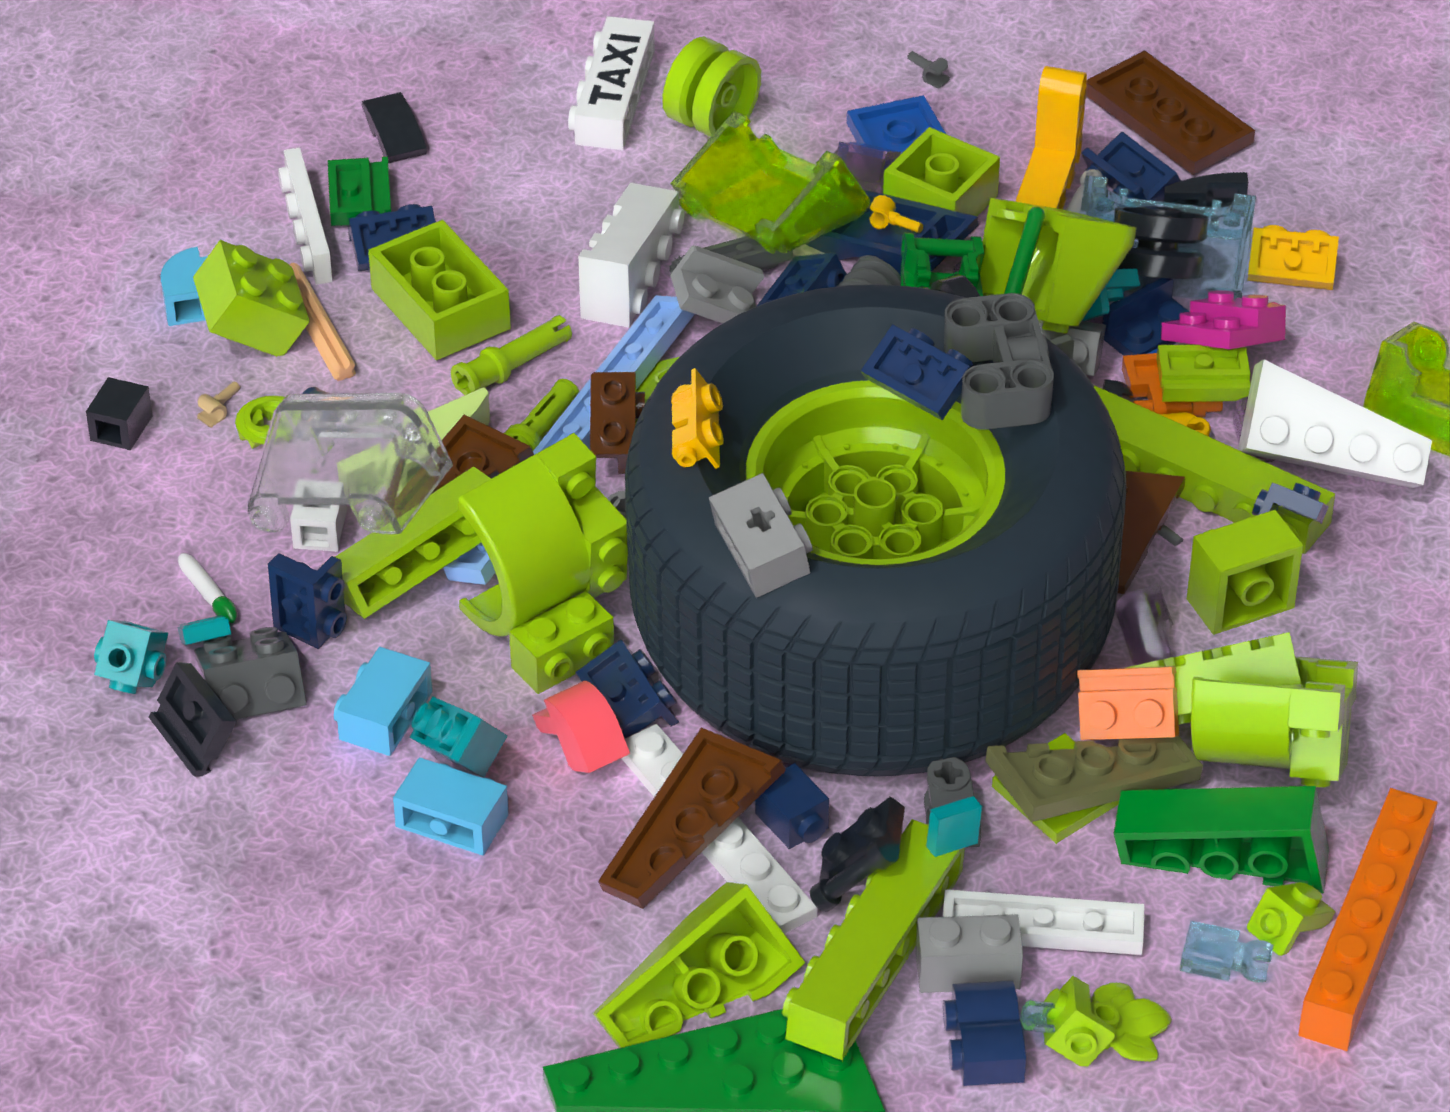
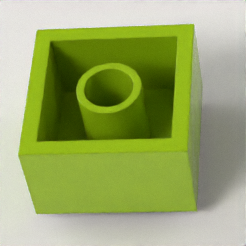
M929 127L884 170L883 194L978 216L989 205L990 197L996 198L998 196L1000 157Z
M219 240L193 276L210 333L274 356H282L287 353L310 322L294 270L281 259H270L255 253L247 246H236Z
M1276 510L1251 516L1244 520L1193 536L1186 599L1213 635L1295 608L1303 544Z

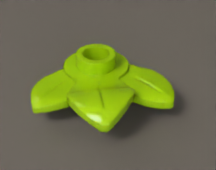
M1116 982L1097 988L1091 1000L1092 1014L1112 1026L1115 1032V1038L1105 1049L1112 1047L1122 1057L1130 1060H1157L1158 1051L1150 1038L1164 1032L1169 1027L1172 1021L1169 1013L1154 1001L1145 998L1135 999L1131 986Z

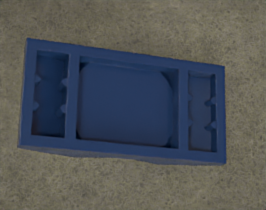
M838 183L792 227L794 237L809 247L823 253H837L840 261L852 257L860 258L866 255L878 257L890 264L901 276L903 233H913L916 238L964 240L979 226L977 216ZM878 195H885L891 198L896 205V213L923 223L922 232L916 233L892 224H888L883 229L872 227L869 219L874 212L870 209L873 199ZM929 256L931 271L947 256Z

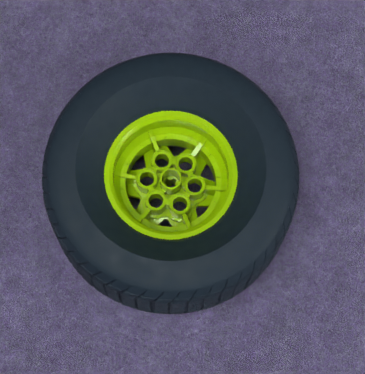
M869 284L821 288L761 304L719 325L695 342L668 369L645 403L634 428L625 471L631 605L637 627L650 657L678 696L697 715H700L702 719L718 731L743 745L778 758L783 762L795 763L802 768L853 776H899L925 773L930 763L938 761L941 757L943 759L955 757L966 763L986 756L988 746H1007L1034 730L1054 714L1080 686L1077 670L1091 669L1095 664L1111 628L1118 594L1126 503V470L1119 437L1102 399L1086 375L1059 347L1046 338L1049 360L1054 372L1051 414L1046 420L1030 425L976 429L967 425L961 418L962 392L944 419L940 420L865 379L861 373V369L892 324L906 332H909L911 328L921 331L935 343L934 347L944 352L945 309L954 300L965 297L937 290L899 285ZM993 360L977 361L972 363L973 366H976L980 364L993 363ZM694 368L698 370L707 384L713 383L716 386L723 403V409L719 411V426L723 434V444L719 446L720 467L716 469L707 457L696 461L691 467H682L672 456V430L676 428L672 424L671 397L679 386L692 384L691 370ZM763 473L772 490L780 487L792 513L788 518L793 526L797 524L803 526L811 542L812 551L806 553L810 574L756 598L715 525L709 497Z

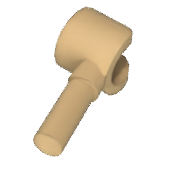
M232 382L214 397L209 394L200 395L198 406L203 411L198 413L197 419L210 428L225 419L227 408L224 403L240 390V385L237 382Z

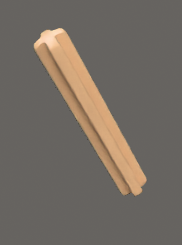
M290 263L289 265L294 270L310 321L305 327L333 378L340 381L353 377L356 371L354 370L355 363L301 267L297 263Z

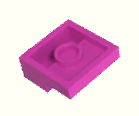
M1209 291L1208 298L1190 301V312L1180 313V320L1162 323L1161 340L1223 349H1234L1285 340L1286 305L1276 302L1268 303V296L1243 295L1242 298H1234L1233 291Z

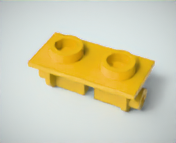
M694 368L691 370L692 384L679 386L671 397L672 424L676 428L672 430V456L682 467H691L696 461L707 457L716 469L720 467L719 446L723 444V434L719 426V411L723 409V403L716 386L713 383L707 384L698 370Z

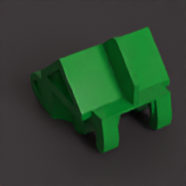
M903 233L900 286H925L931 288L932 283L954 274H960L965 276L975 286L980 296H983L980 273L985 252L981 236H972L970 240L916 238L913 233ZM929 256L962 257L959 272H931Z

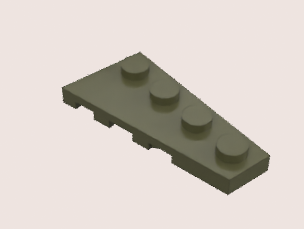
M1180 736L1119 739L1118 746L1113 747L1096 744L1094 740L1075 741L1074 749L1050 750L1048 743L1028 744L1025 752L1008 753L1005 745L988 746L985 762L1031 822L1118 801L1121 790L1166 789L1198 781L1201 778L1203 764L1196 759L1194 753Z

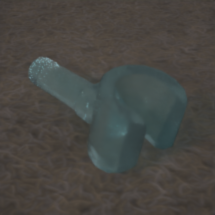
M1027 1001L1021 1011L1020 1021L1022 1030L1054 1033L1055 1025L1047 1024V1013L1051 1008H1055V1003Z

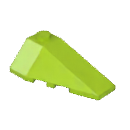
M726 882L695 908L592 1014L618 1048L651 1041L680 1032L683 1021L704 1012L708 1014L709 1018L726 1013L724 1004L748 995L752 1001L769 995L806 962L747 884Z

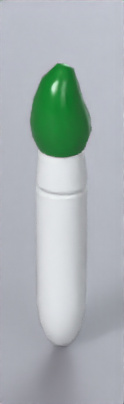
M181 553L178 557V564L181 570L202 597L212 606L214 614L225 616L230 623H234L238 614L233 601L224 596L217 584L193 556Z

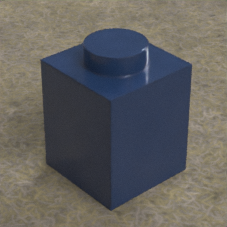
M795 763L786 767V771L755 800V814L788 849L802 842L812 843L818 840L825 830L829 828V798Z

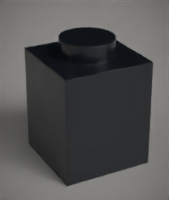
M108 377L86 410L90 441L131 450L153 416L149 386Z

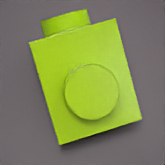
M1297 882L1269 887L1264 892L1250 918L1247 930L1277 955L1281 956L1289 953L1300 932L1325 927L1330 923L1336 911L1321 900L1322 895L1317 889L1306 883Z
M1074 975L1061 989L1055 988L1044 1000L1041 1014L1045 1045L1077 1065L1089 1066L1115 1038L1114 1028L1092 1014L1089 985Z

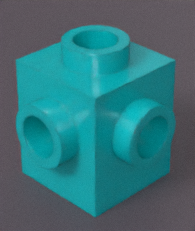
M108 620L104 636L100 638L95 648L94 661L97 665L94 675L110 679L108 687L121 692L136 694L138 687H153L156 681L162 677L166 667L167 658L164 650L169 633L129 621Z

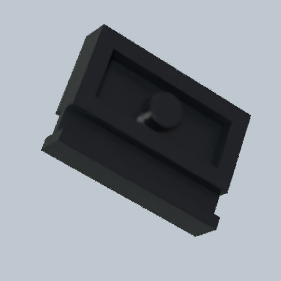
M176 662L157 699L160 707L157 712H151L148 718L193 776H204L211 773L208 765L212 759H218L237 721L192 663Z

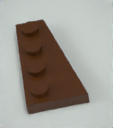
M701 727L598 880L602 890L643 909L786 771L782 760Z

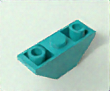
M432 696L429 703L422 704L414 715L411 724L414 730L409 738L484 778L508 735L478 716Z

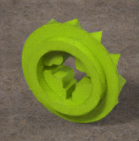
M264 396L246 403L238 411L235 425L240 440H248L252 449L264 444L270 452L273 444H280L288 448L291 439L300 440L303 429L307 427L306 413L298 402L283 396ZM264 417L274 424L278 423L279 427L272 428L270 425H264Z

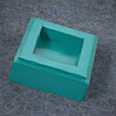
M222 615L179 624L180 627H177L181 643L185 645L231 635L228 618Z
M971 796L930 809L926 847L934 857L978 844L982 805L977 799Z

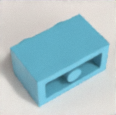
M379 646L368 663L364 662L360 666L355 683L347 695L342 694L337 700L333 716L338 724L339 740L391 756L411 726L417 710L422 704L426 703L432 694L430 662Z
M420 757L393 797L396 827L484 856L509 816L506 785L497 783L490 778H482L454 769L449 765L435 763Z

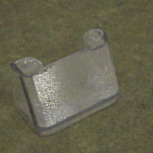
M409 394L287 395L274 410L247 499L246 510L255 529L275 533L280 532L289 522L290 515L286 504L350 505L357 522L363 529L380 534H401L451 469L453 463L426 408L419 400Z

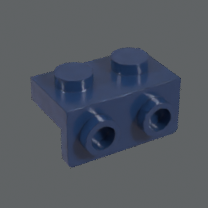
M1123 131L1098 155L1088 147L1081 152L1088 166L1085 171L1090 169L1100 171L1103 178L1106 179L1107 185L1113 189L1112 194L1124 207H1132L1133 205L1135 207L1157 206L1164 199L1165 187L1181 181L1176 171Z

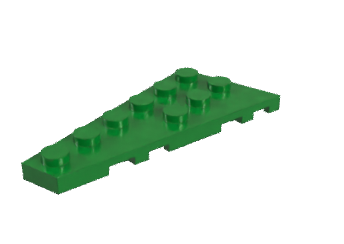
M782 1009L543 1066V1078L555 1112H885L856 1040L843 1060L786 1040L788 1017L782 1015Z

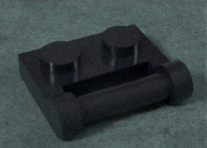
M891 796L877 807L866 809L853 825L842 833H834L825 842L821 851L823 859L820 879L810 889L811 900L821 911H830L841 902L843 894L877 869L885 870L898 860L905 807Z

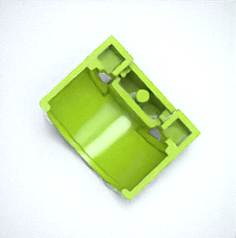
M575 433L468 491L458 499V510L464 515L481 540L499 581V584L471 600L467 598L459 600V609L477 627L491 635L498 637L507 636L510 630L584 591H587L595 598L604 592L610 593L616 590L623 581L627 580V520L596 487V456Z
M1295 656L1301 684L1276 686L1194 677L1192 679L1191 736L1194 756L1199 761L1290 769L1289 777L1301 778V784L1306 786L1328 787L1331 781H1339L1348 763L1351 707L1356 700L1358 662Z

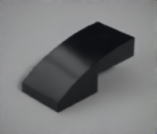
M401 92L362 101V108L373 137H377L383 156H388V163L427 153V146L418 123Z
M1247 172L1218 173L1173 183L1164 189L1163 207L1176 208L1205 215V212H1245L1248 174Z

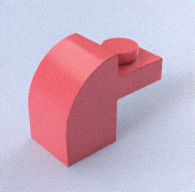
M588 681L578 683L544 699L547 708L532 714L535 724L541 733L558 736L567 763L573 771L591 773L630 754L612 708L602 693Z

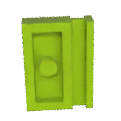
M1158 345L1156 359L1160 388H1162V402L1248 401L1251 374L1246 347L1223 349L1201 345Z

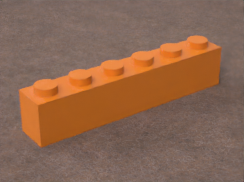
M1390 788L1305 995L1298 1036L1348 1051L1431 840L1437 801Z

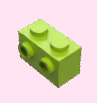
M587 591L578 594L509 631L511 668L537 694L544 692L575 675L576 671L614 644L613 616Z

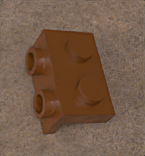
M593 372L591 374L590 450L596 458H617L618 474H625L626 460L636 426V419H639L645 406V392H636V372Z

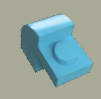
M198 246L175 254L162 268L161 285L168 326L206 321L193 276L208 256L200 257Z

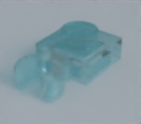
M1191 921L1181 956L1180 971L1229 981L1233 970L1241 972L1250 981L1266 982L1269 964L1259 963L1254 960L1271 962L1273 944L1263 940L1241 943L1239 942V930Z

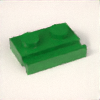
M388 156L381 157L382 162H369V158L327 160L331 226L349 225V218H355L358 214L365 211L391 212Z

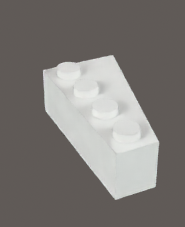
M630 182L615 203L613 216L607 215L603 220L602 233H594L589 240V247H592V250L583 249L578 256L580 318L630 328L635 315H640L644 311L648 299L647 289L648 287L655 288L659 280L660 261H667L670 257L672 235H679L683 228L685 213L684 210L679 209V191Z
M1262 360L1254 365L1238 450L1249 455L1410 488L1424 485L1432 440L1266 360Z

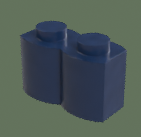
M1014 981L952 984V1000H943L945 1031H955L956 1038L949 1040L951 1071L960 1070L963 1086L1025 1082L1026 1050Z

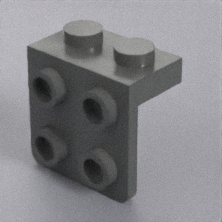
M276 627L259 628L251 631L249 638L234 641L229 636L205 640L203 642L204 647L194 650L195 658L204 680L235 719L307 705L297 650L287 633L283 631L278 632Z

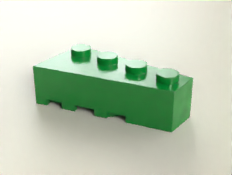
M1316 786L1121 790L1113 833L1121 864L1188 874L1190 867L1201 868L1205 874L1213 878L1232 880L1235 874L1263 877L1262 885L1274 887L1283 885V881L1302 882L1324 894L1329 847Z

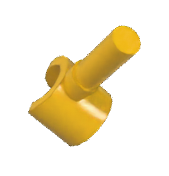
M878 195L873 199L870 209L874 212L869 219L872 227L883 229L888 224H892L916 233L922 232L923 223L896 213V205L891 198L885 195Z

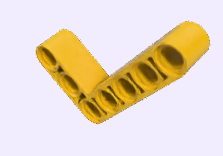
M1044 66L1038 91L1035 146L1015 202L1057 209L1064 208L1067 199L1066 188H1071L1076 173L1074 171L1075 163L1079 164L1087 72Z

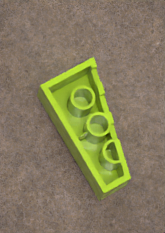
M1290 632L1125 667L1176 666L1175 688H1177L1179 725L1191 722L1192 679L1194 677L1276 686L1301 684Z

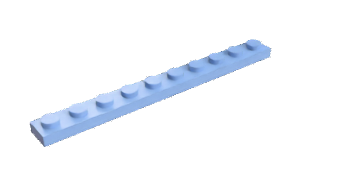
M655 295L596 372H636L637 390L695 314L680 309L677 297ZM591 378L534 449V455L573 433L590 449ZM482 542L443 567L447 579L450 581L486 585L495 574L492 562Z

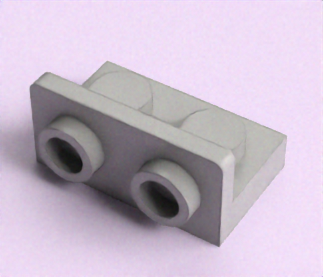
M694 245L690 247L670 277L680 309L723 324L733 317L756 307L752 293L763 280L764 275L760 268Z

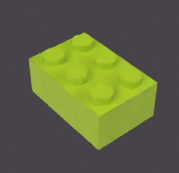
M443 219L368 250L371 289L436 361L511 329L509 290Z

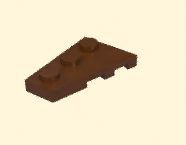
M1126 471V503L1118 594H1125L1148 554V548L1157 531L1162 529L1168 518V511L1185 487L1184 476Z

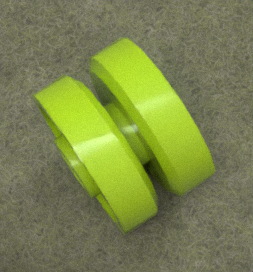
M705 36L694 38L683 47L675 58L666 77L663 89V109L666 116L690 128L695 127L697 131L718 141H724L748 120L753 111L761 87L760 65L757 60L734 49L729 50L727 46Z

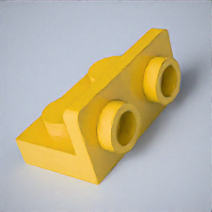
M1267 225L1263 228L1254 227L1247 281L1333 290L1339 236H1330L1322 230H1308L1305 233L1287 231L1284 227L1277 225Z

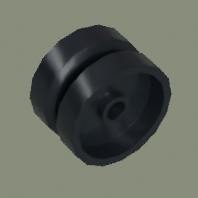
M1160 206L1116 207L1113 222L1137 227L1135 239L1138 240V242L1134 241L1133 247L1118 269H1137L1138 275L1170 279L1202 278L1205 256L1197 249L1179 246V244H1196L1206 240L1209 217L1176 208Z

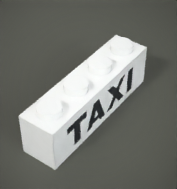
M607 16L602 32L596 31L593 43L594 56H588L586 60V81H579L577 106H571L569 111L568 128L575 131V145L617 150L624 149L655 51L654 21Z

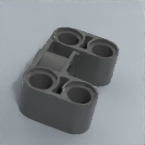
M1018 293L962 298L948 304L945 309L944 352L947 353L949 349H954L966 356L971 362L993 360V363L972 366L963 374L961 418L963 421L976 429H995L1036 424L1046 420L1051 414L1054 372L1049 360L1045 335L1041 332L1032 300Z

